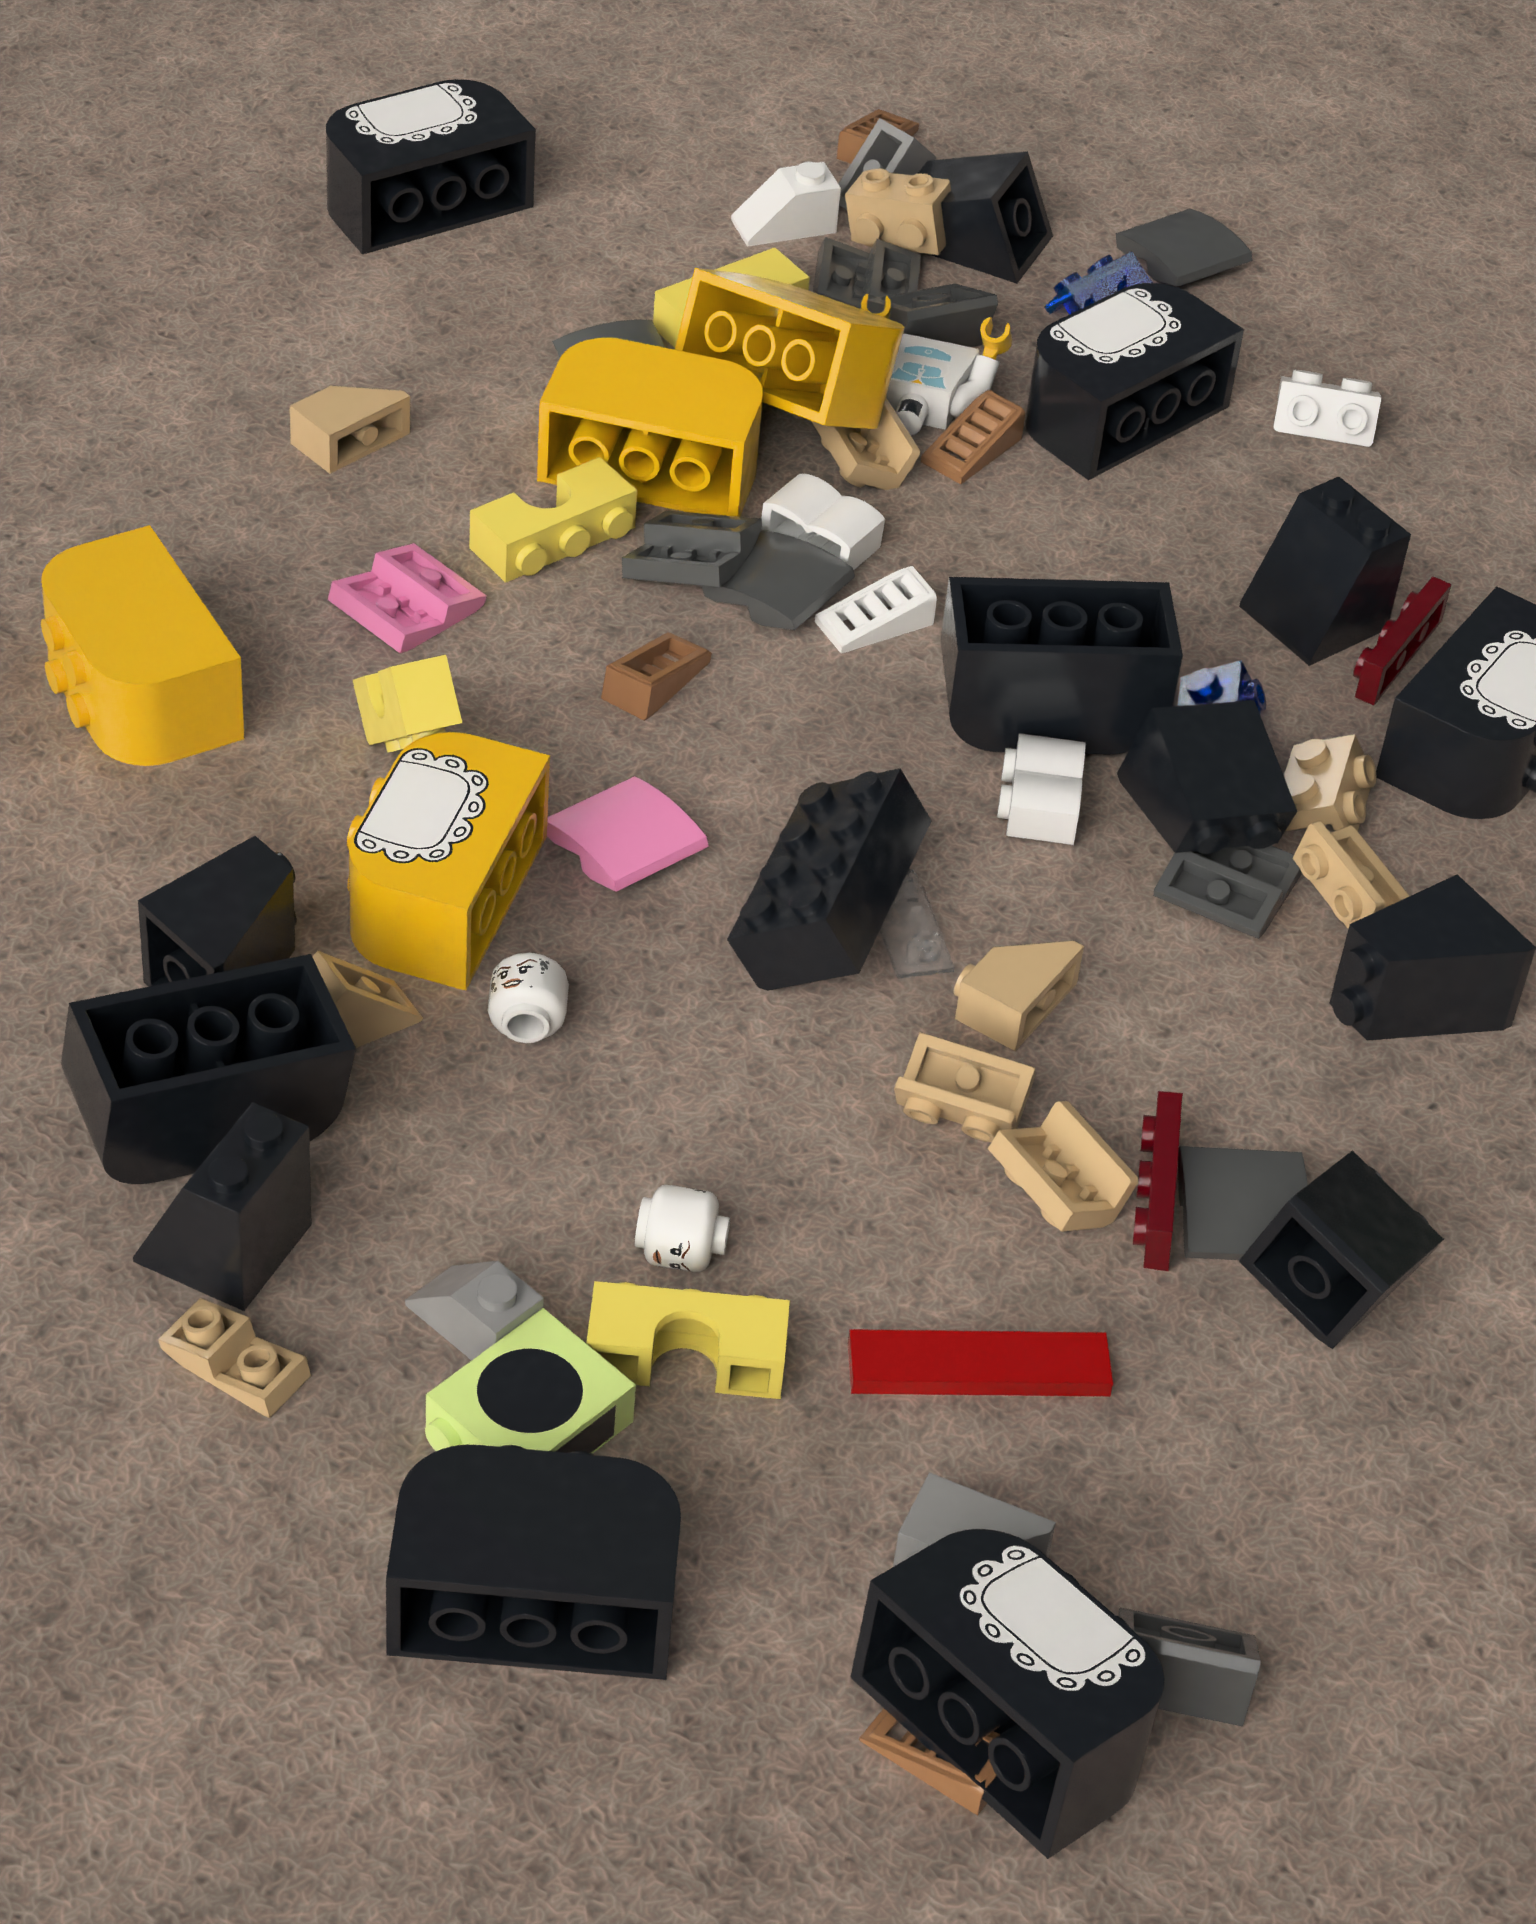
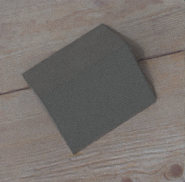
M956 283L888 296L891 300L889 319L902 324L905 327L904 334L967 347L983 344L980 332L981 324L988 317L993 319L998 306L996 294ZM886 296L868 299L867 309L875 314L883 312Z
M1119 1608L1118 1616L1149 1644L1162 1665L1164 1689L1158 1709L1243 1727L1261 1664L1255 1635Z

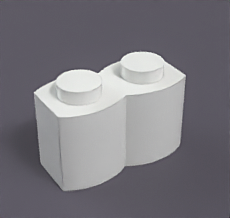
M798 474L765 501L761 517L762 530L789 535L809 542L840 558L853 567V570L881 547L885 523L883 515L870 504L858 498L841 496L829 483L809 474Z
M1019 733L1017 749H1005L1001 781L1011 782L1012 786L1001 785L997 818L1008 819L1006 836L1074 845L1080 811L1086 742Z

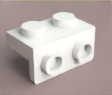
M1293 370L1292 378L1281 376L1278 405L1274 420L1275 431L1366 447L1373 444L1382 397L1379 392L1371 391V382L1343 378L1341 386L1322 383L1323 374L1304 370Z

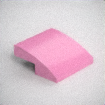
M413 543L377 552L370 572L332 581L328 601L397 652L403 653L415 648L478 611L485 604L487 595Z
M635 776L548 817L547 837L554 844L579 855L582 871L591 880L615 892L709 847L707 836L675 802L649 783Z

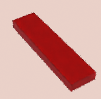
M849 1329L848 1354L851 1394L1110 1397L1112 1392L1113 1378L1106 1332Z

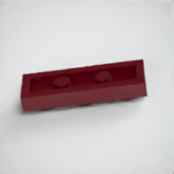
M1432 576L1419 593L1412 591L1408 595L1402 606L1399 618L1396 621L1389 619L1380 632L1376 646L1373 649L1366 647L1360 654L1353 672V676L1359 679L1355 698L1373 706L1377 703L1442 622L1452 584Z
M1158 1091L1156 1116L1143 1115L1140 1152H1151L1152 1161L1140 1160L1137 1198H1147L1149 1203L1148 1208L1136 1207L1133 1245L1145 1246L1143 1268L1169 1271L1183 1093Z

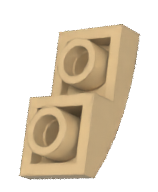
M202 1298L196 1301L158 1339L161 1349L182 1367L268 1418H271L311 1376L305 1356L256 1337L250 1317Z

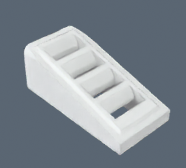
M910 566L878 580L815 615V623L842 654L933 625L937 596L916 569ZM868 613L872 620H869L865 614ZM849 619L856 629L850 631L843 621Z

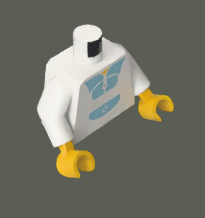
M866 294L862 299L861 309L870 312L867 309L868 294ZM886 296L884 311L876 315L889 319L891 300ZM988 317L983 321L980 328L984 346L982 355H979V349L903 333L886 398L911 436L917 434L921 430L922 425L947 429L954 417H958L985 391L991 390L1000 362L996 361L997 355L1005 353L1012 345L1009 323L1006 324L1005 332L1002 336L991 338L989 336L993 328L992 317Z

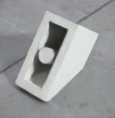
M803 162L797 166L779 168L731 215V220L747 247L833 234L837 231L841 188L825 162Z

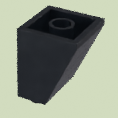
M1028 151L930 160L917 173L928 174L933 178L948 179L951 185V191L941 202L946 246L939 255H929L1018 284L1053 237Z
M1338 476L1299 493L1241 599L1239 607L1307 665L1315 664L1381 632L1385 623L1391 617L1411 534Z
M1254 700L1152 708L1117 772L1120 783L1175 853L1198 851L1203 854H1210L1223 848L1250 846L1253 849L1266 848L1279 842L1297 813Z
M253 836L139 899L138 911L144 983L149 987L290 958L295 951V925L297 918L294 911L293 886L296 877L289 860L282 853L274 852L258 837Z
M1457 874L1349 925L1329 1004L1341 1023L1353 1026L1367 1041L1502 1031L1512 1026L1536 947Z
M253 1102L180 1190L133 1256V1262L245 1311L312 1225L309 1126Z
M1352 1150L1295 1194L1255 1240L1239 1262L1318 1340L1333 1349L1404 1282L1444 1239L1429 1225L1424 1216L1412 1209L1383 1180L1375 1169L1368 1166Z

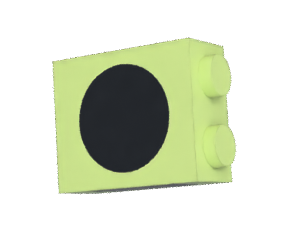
M542 1308L426 1394L425 1434L435 1451L451 1446L469 1444L497 1447L516 1445L531 1450L564 1453L585 1451L593 1454L633 1423L636 1384Z

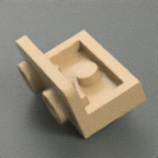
M885 169L864 171L845 193L851 240L873 247L876 239H880L912 252L939 255L946 246L941 202L951 191L950 180L933 178L928 174L905 175L889 173Z
M887 398L885 399L880 422L876 429L824 426L811 421L821 436L822 445L830 451L838 464L841 476L856 487L861 488L868 485L883 490L899 488L907 474L913 469L920 455V449Z
M1355 734L1325 740L1311 739L1302 744L1293 745L1284 778L1297 813L1286 831L1307 828L1309 824L1321 821L1324 825L1331 824L1334 831L1353 825L1358 831L1360 824L1364 823L1370 789L1376 784V769L1371 756L1364 755Z
M1321 821L1308 825L1292 859L1299 866L1302 874L1311 881L1330 905L1335 916L1348 929L1351 923L1409 897L1353 825L1331 833Z
M919 1032L904 1077H898L894 1087L896 1102L904 1106L903 1112L907 1116L917 1121L937 1124L939 1118L963 1124L961 1130L968 1136L981 1141L992 1142L999 1130L1018 1128L1036 1076L1035 1067Z
M1068 1101L1056 1102L1041 1127L999 1130L988 1147V1150L1004 1167L1006 1176L1025 1190L1040 1207L1044 1219L1061 1232L1103 1228L1113 1223L1138 1184V1177Z

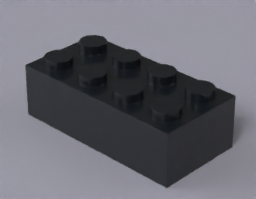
M901 768L880 773L869 771L853 779L831 784L826 782L816 783L804 789L799 796L793 813L785 828L781 831L778 842L766 865L762 868L760 876L747 902L741 908L740 915L727 938V941L758 988L769 991L860 973L932 822Z

